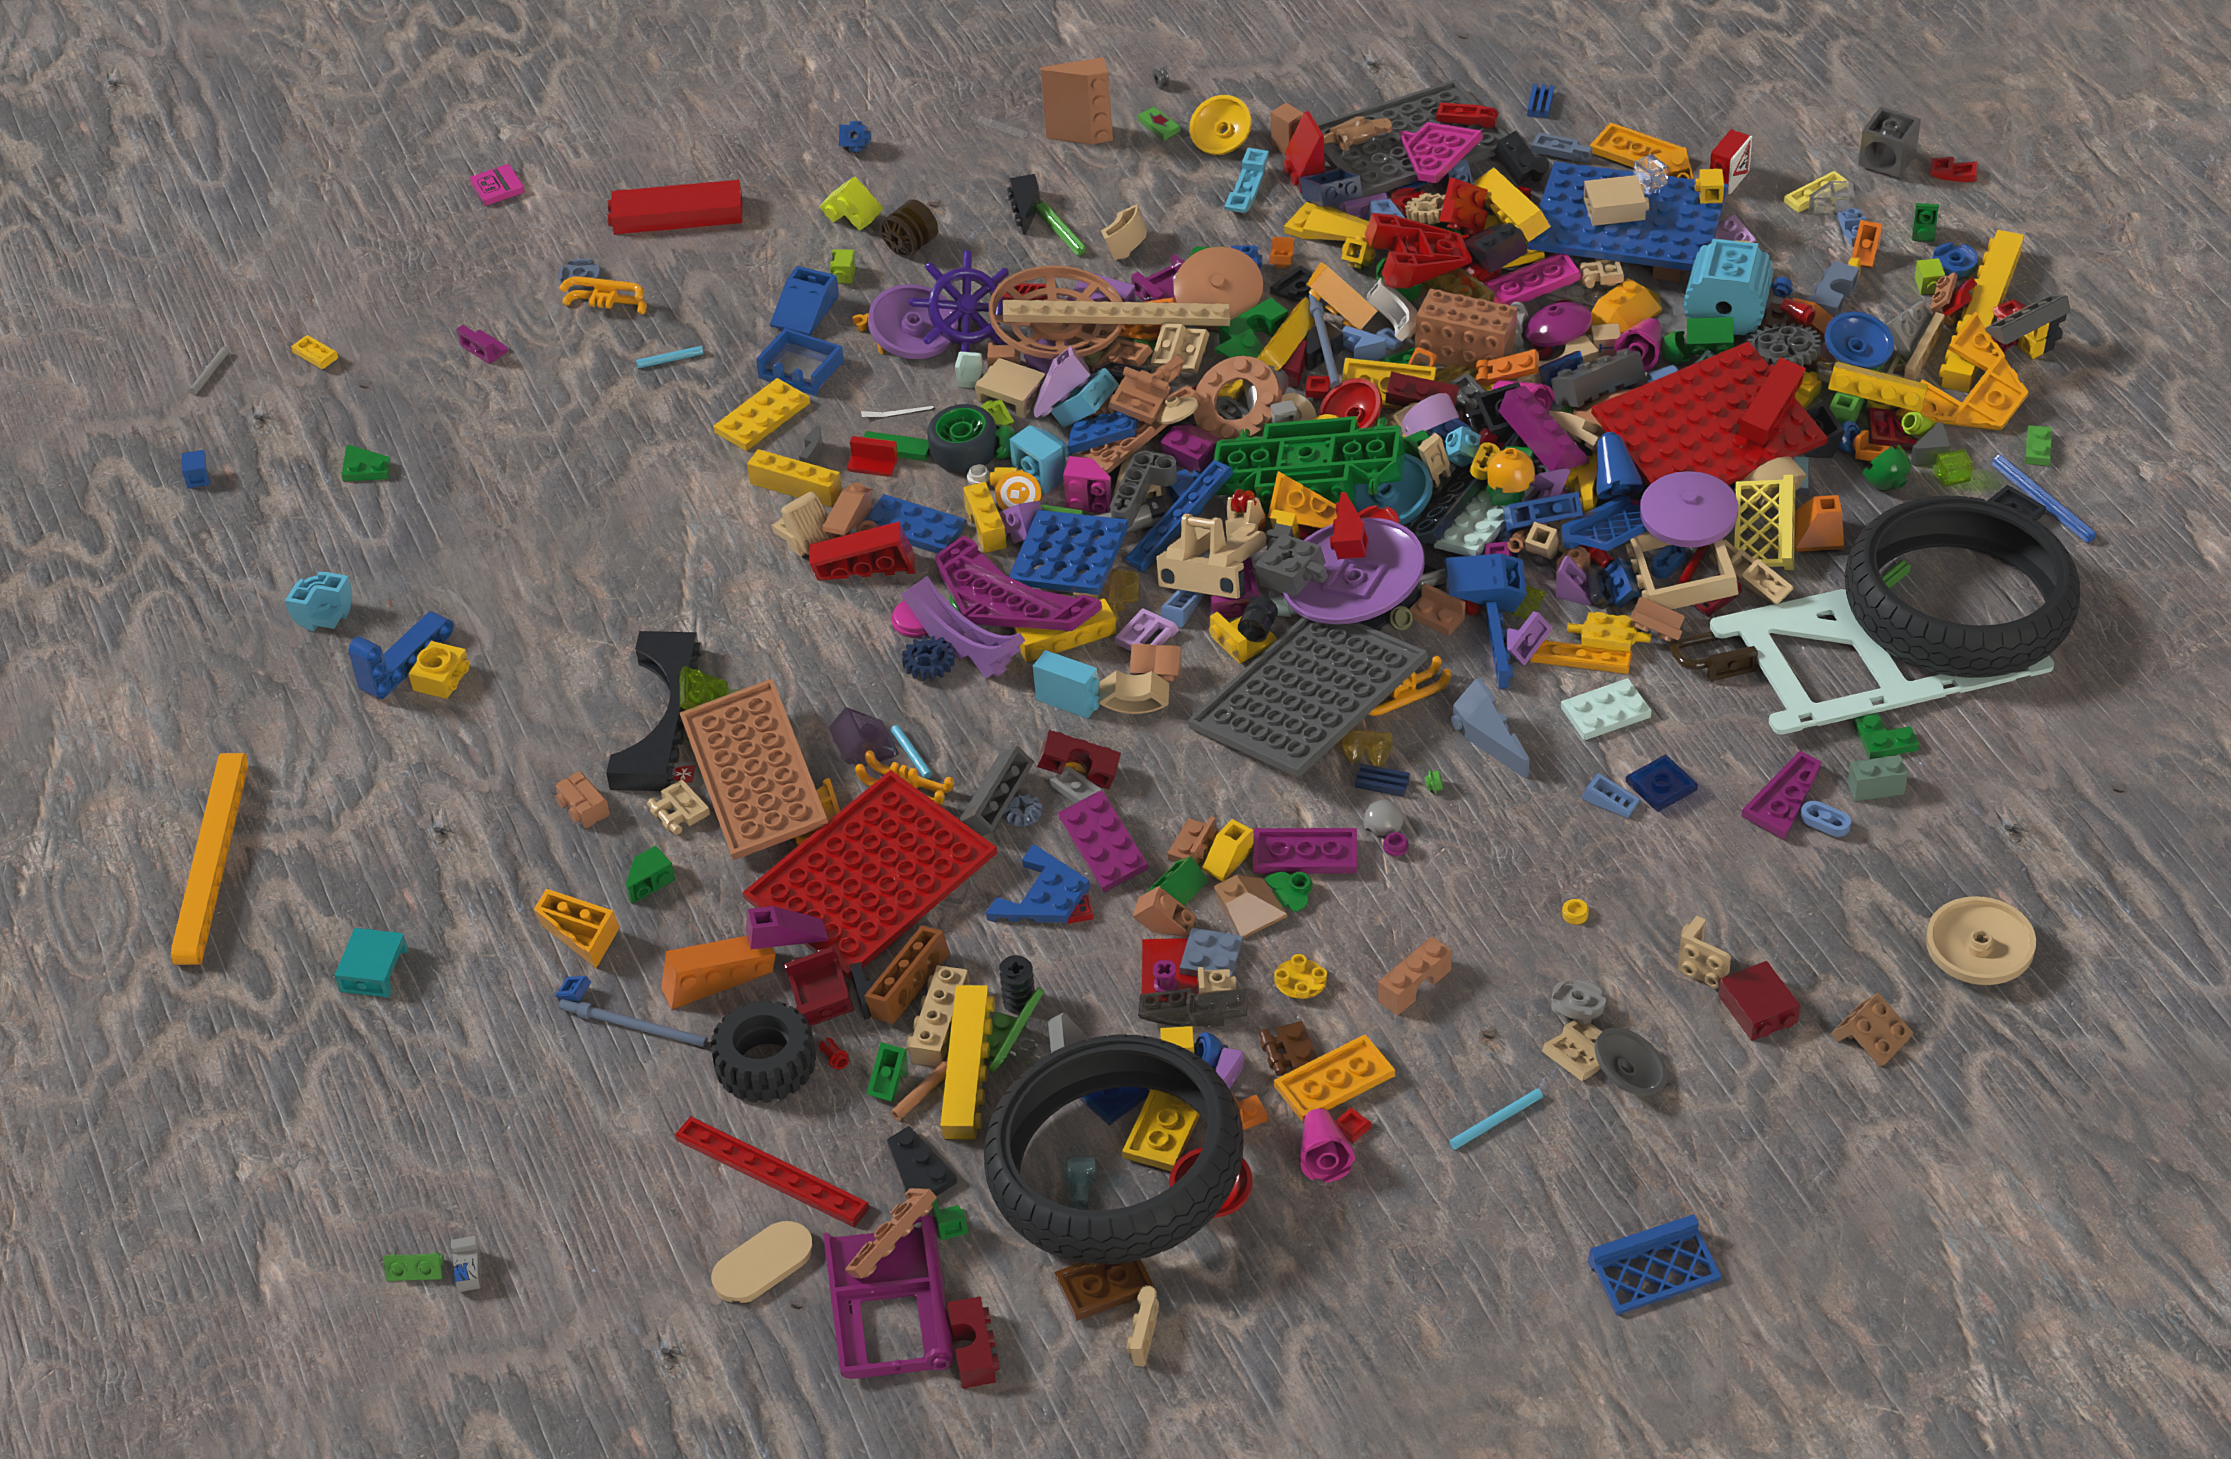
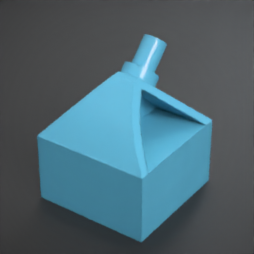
M1031 425L1010 438L1012 467H1017L1018 470H1023L1034 476L1040 484L1041 493L1045 495L1064 482L1063 474L1066 467V457L1071 456L1066 442L1044 429Z

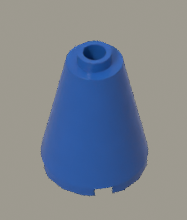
M1615 432L1602 434V438L1598 440L1597 496H1599L1600 500L1611 501L1626 493L1630 497L1640 493L1644 489L1643 480L1621 435H1617Z

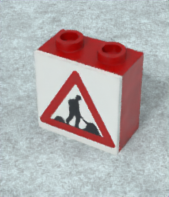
M1732 129L1714 148L1710 157V169H1722L1724 184H1729L1727 193L1729 195L1750 171L1752 136Z

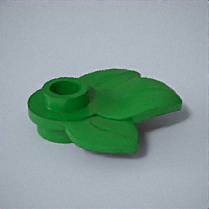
M1277 872L1264 879L1267 885L1273 889V894L1283 908L1289 906L1293 912H1298L1306 907L1308 894L1312 891L1313 887L1312 880L1307 874L1296 872L1290 875L1286 872Z

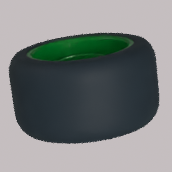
M971 404L953 405L937 413L930 421L927 429L930 453L935 463L941 468L955 473H967L970 467L977 464L986 466L994 458L993 456L997 453L996 450L999 445L998 437L995 436L997 429L993 417L982 407Z

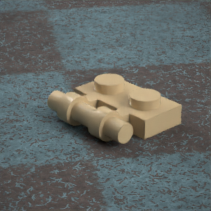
M1596 258L1593 263L1582 262L1580 264L1579 271L1582 282L1588 288H1592L1595 282L1598 281L1601 282V285L1615 286L1618 283L1624 282V274L1619 261Z
M683 780L662 790L663 799L660 801L651 798L647 802L652 815L655 818H660L665 829L672 831L675 835L682 832V827L679 823L684 821L688 826H691L710 815L709 807ZM672 808L675 812L669 814L667 810Z

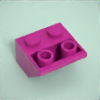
M1069 456L1063 474L1066 508L1102 514L1111 512L1112 492L1110 476L1092 458Z

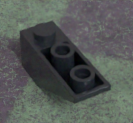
M1035 174L1010 178V187H1007L1012 212L1016 213V226H1021L1023 235L1027 233L1037 212L1036 205L1040 203L1039 185Z

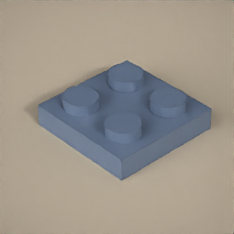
M1191 928L1180 965V974L1198 977V967H1203V970L1230 969V977H1233L1243 944V936Z

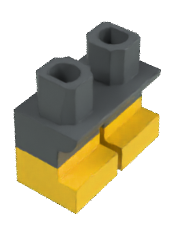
M1273 509L1270 516L1273 529L1265 533L1268 545L1266 550L1272 546L1281 534L1300 539L1301 536L1295 513Z

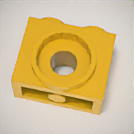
M431 641L418 654L417 662L409 672L413 691L448 699L452 691L456 690L463 675L469 670L470 662L467 658L466 650Z

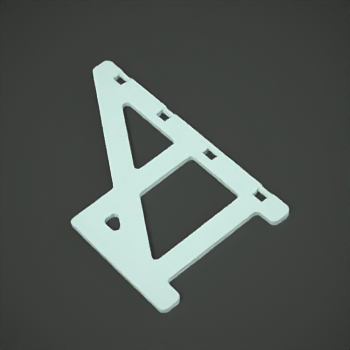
M1845 589L1720 616L1710 621V629L1717 638L1740 636L1747 647L1755 646L1758 650L1757 663L1787 709L1769 716V725L1776 734L1780 735L1800 731L1807 727L1822 726L1942 698L1953 693H1963L2015 681L2026 676L2032 677L2051 672L2054 668V661L2050 656H2047L2038 663L2025 668L2024 671L2001 676L1965 678L1957 677L1956 675L1940 674L1907 681L1888 652L1877 645L1859 625L1849 606ZM1833 615L1836 621L1820 619L1818 617ZM1774 633L1853 645L1881 688L1814 703L1806 694L1769 634ZM1952 683L1955 686L1947 689L1943 688L1944 685ZM1883 700L1884 702L1883 704L1872 705V702ZM1806 717H1811L1813 719L1805 722L1800 721V719Z

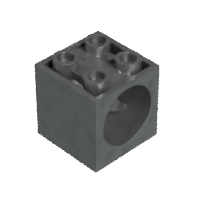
M1879 107L1862 130L1859 166L1899 178L1917 153L1921 119Z

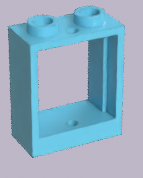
M1106 368L1091 374L1088 377L1089 381L1081 388L1075 387L1071 390V395L1067 398V401H1058L1054 404L1051 413L1063 428L1095 413L1118 388V382Z

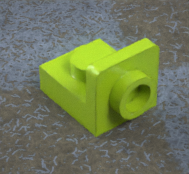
M1001 399L995 402L990 400L981 406L991 414L995 424L1013 426L1014 420Z

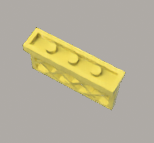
M1783 475L1781 480L1736 482L1738 517L1735 524L1734 547L1739 551L1741 549L1744 551L1749 549L1755 554L1752 557L1755 560L1759 559L1768 567L1784 566V570H1794L1796 486L1793 475ZM1779 487V493L1771 499L1765 494L1769 488ZM1742 489H1753L1756 493L1747 500L1742 496ZM1761 496L1768 503L1759 510L1752 503ZM1773 506L1779 513L1771 520L1764 513ZM1749 507L1756 514L1747 521L1741 516V513ZM1759 517L1767 522L1760 530L1752 525ZM1771 527L1778 531V535L1772 540L1764 535ZM1749 528L1755 535L1746 542L1740 535ZM1761 538L1767 545L1758 552L1751 545ZM1773 548L1778 552V559H1767L1763 555Z

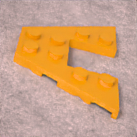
M1975 311L1949 344L1948 350L1986 371L1963 402L1922 379L1920 383L1928 384V389L1923 407L1919 413L1934 420L1935 423L1941 422L1948 425L2002 430L2027 398L2028 390L2019 381L2017 373L2006 361L1999 345L1986 332L1985 326L1978 317L1979 314ZM1900 407L1896 415L1898 419H1903L1907 413L1917 411Z

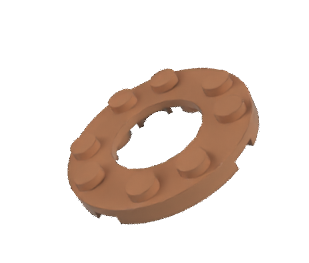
M1237 356L1223 360L1206 372L1196 388L1199 397L1198 407L1193 414L1200 429L1221 439H1237L1240 437V431L1243 428L1244 432L1245 428L1250 430L1249 438L1259 437L1264 432L1265 424L1272 423L1270 405L1279 403L1282 400V391L1279 387L1277 376L1268 365L1253 357ZM1238 379L1248 380L1254 385L1257 396L1252 410L1241 419L1227 420L1222 418L1216 409L1218 393L1221 389H1224L1226 384L1233 383Z

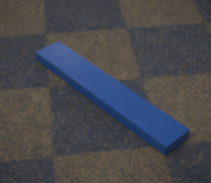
M1213 460L1124 558L1126 564L1144 573L1156 560L1157 556L1182 531V516L1187 513L1192 514L1194 517L1233 474L1232 468Z

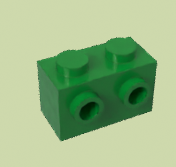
M1733 317L1687 318L1688 353L1703 355L1706 352H1715L1719 354L1734 348Z

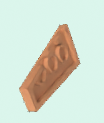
M910 1188L904 1196L908 1200L893 1208L890 1212L893 1216L891 1221L877 1228L874 1232L875 1241L867 1242L845 1268L851 1277L862 1279L871 1275L877 1266L875 1264L880 1258L888 1256L895 1248L894 1243L900 1237H904L914 1228L913 1223L919 1216H925L932 1209V1202L937 1196L930 1189Z

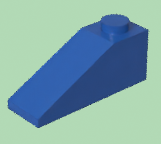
M1579 492L1513 503L1503 508L1507 532L1531 528L1534 522L1544 525L1583 516Z

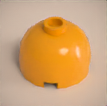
M1506 448L1493 455L1488 464V484L1494 490H1496V487L1503 488L1504 493H1517L1528 489L1529 483L1535 482L1533 461L1526 453L1515 448Z

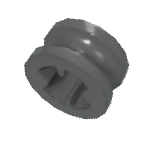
M1161 67L1160 70L1154 69L1153 79L1156 86L1160 88L1162 84L1165 86L1169 85V76L1165 67Z

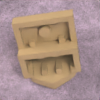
M811 491L783 506L781 509L782 518L771 525L773 533L787 542L788 549L801 557L805 554L810 555V544L837 538L839 535L822 531L829 515L825 512L818 496Z

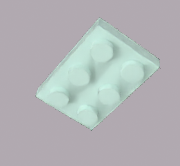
M1628 678L1561 701L1562 711L1584 741L1651 718V709Z

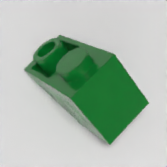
M1915 204L1912 241L1934 242L1939 204Z
M656 845L635 856L626 881V889L631 904L647 897L649 894L675 880L671 861Z

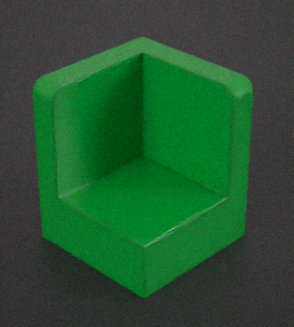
M937 1199L932 1202V1213L941 1241L968 1234L963 1208L960 1209L959 1205L939 1209Z

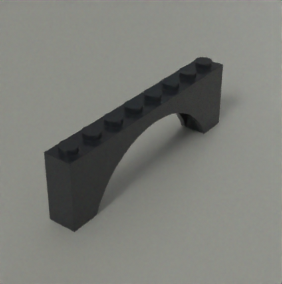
M639 631L635 647L638 664L656 674L666 684L670 691V700L663 718L651 733L633 746L610 755L606 772L610 790L662 791L670 786L671 781H675L676 770L674 765L679 762L680 753L678 747L683 744L682 729L684 724L680 712L691 708L690 692H693L695 689L694 674H698V657L702 656L703 650L702 642H698L697 632Z

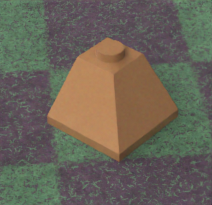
M1235 875L1214 886L1218 905L1237 934L1243 936V939L1288 917L1286 911L1264 879Z

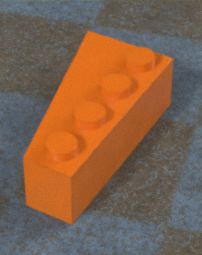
M747 936L666 951L661 989L671 1010L772 973L776 953L773 947L750 949Z

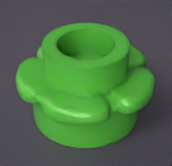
M1429 770L1428 775L1424 776L1428 791L1433 790L1437 794V791L1444 789L1442 777L1439 770Z

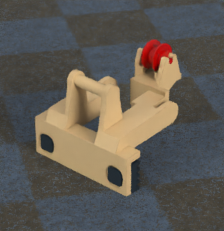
M1238 489L1233 497L1228 498V520L1225 521L1227 541H1225L1223 522L1220 518L1205 519L1193 517L1192 514H1184L1181 519V538L1168 546L1167 552L1165 551L1157 556L1159 586L1235 599L1246 594V592H1243L1245 590L1243 586L1245 582L1242 581L1244 580V576H1242L1244 571H1240L1244 568V565L1241 562L1261 550L1266 543V534L1263 531H1258V524L1264 519L1259 498H1256L1251 490L1245 492L1242 489ZM1210 549L1209 558L1198 557Z

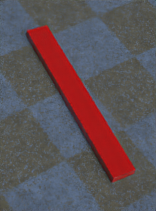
M692 1116L688 1118L675 1134L676 1141L854 1228L870 1209L869 1202Z

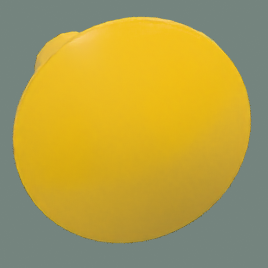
M1295 954L1291 957V960L1285 961L1277 967L1274 973V983L1279 991L1289 997L1297 999L1311 998L1321 993L1325 988L1327 971L1319 964L1308 960L1304 955Z

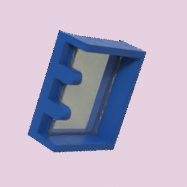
M786 328L756 358L758 377L760 379L772 382L778 378L799 391L816 397L819 388L840 365L844 364L842 346Z

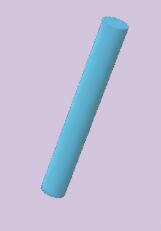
M702 346L638 359L636 360L637 368L703 355Z
M893 726L891 728L892 734L923 778L930 779L933 773L900 726Z

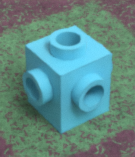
M1464 426L1448 433L1445 440V451L1448 460L1460 467L1472 463L1480 447L1481 435Z

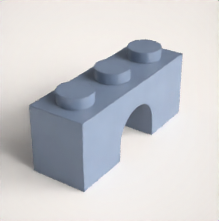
M1833 261L1830 268L1825 269L1822 282L1817 283L1814 296L1810 295L1808 301L1817 303L1833 317L1841 314L1844 297L1850 298L1857 287L1859 267Z

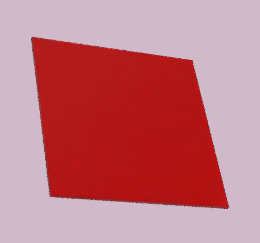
M1188 938L1142 939V1001L1199 999L1198 977L1180 974V965ZM1160 960H1169L1176 965V975L1174 977L1177 980V989L1168 995H1161L1154 989L1156 977L1153 975V966Z

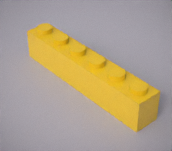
M1492 168L1473 182L1474 185L1488 190L1485 206L1491 209L1494 215L1498 216L1503 223H1511L1522 230L1523 236L1528 242L1551 227L1542 211L1495 168Z
M956 985L940 1124L944 1139L976 1140L977 1129H982L983 1117L979 1110L980 1105L985 1104V1090L982 1089V1082L987 1081L988 1075L987 1066L984 1065L985 1058L990 1056V1043L987 1042V1035H992V1019H989V1015L995 1009V998L990 996L987 985Z

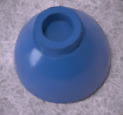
M1846 421L1840 424L1845 434L1837 449L1844 453H1855L1853 441L1860 431L1853 421Z
M1203 1032L1196 1040L1194 1054L1213 1068L1218 1065L1222 1049L1228 1048V1046L1222 1044L1217 1036Z

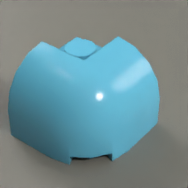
M318 572L317 576L309 577L306 580L300 578L285 599L291 618L300 626L311 631H315L318 626L334 629L340 618L346 619L350 612L352 588L349 576L330 572Z

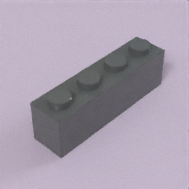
M1018 745L1000 753L959 820L982 837L993 832L1034 761Z

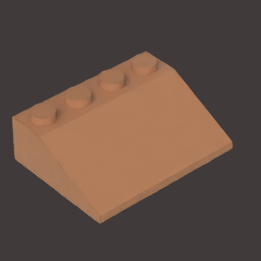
M1104 57L1040 67L1046 138L1085 144L1113 141L1109 75Z

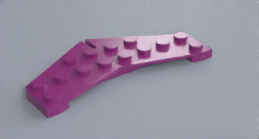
M966 536L960 537L935 556L936 567L959 612L976 625L1073 631L1102 610V603L1096 598L1085 595L1073 598L1037 590L1006 576L978 550V545Z

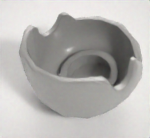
M1377 800L1370 804L1364 814V829L1369 828L1375 836H1387L1390 833L1398 832L1403 826V812L1391 801Z

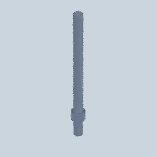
M1309 294L1311 303L1309 307L1310 313L1315 319L1330 383L1334 388L1340 384L1323 318V305Z
M561 999L559 1003V1009L576 1013L577 1017L590 1019L591 1017L704 1048L708 1042V1038L594 1008L590 1003L580 1002L579 1004Z

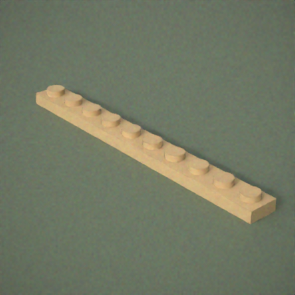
M1003 300V322L1230 325L1229 304Z

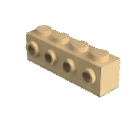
M937 965L934 975H930L927 996L923 995L921 1000L920 1016H916L914 1020V1034L909 1036L907 1041V1052H910L911 1063L938 1067L946 1059L950 1044L956 985H970L968 970Z

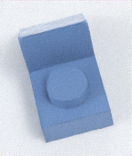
M1349 326L1343 328V348L1353 351L1354 359L1375 361L1386 357V338Z

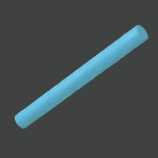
M1538 1088L1449 1140L1450 1146L1456 1150L1543 1098L1542 1092Z

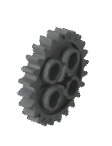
M1782 323L1779 327L1773 324V328L1765 326L1764 331L1756 330L1757 334H1751V339H1747V342L1750 341L1769 366L1771 364L1776 365L1780 357L1802 367L1803 364L1811 365V360L1816 361L1817 356L1821 355L1822 350L1820 335H1817V331H1811V327L1804 329L1803 324L1795 327L1794 323L1790 326Z

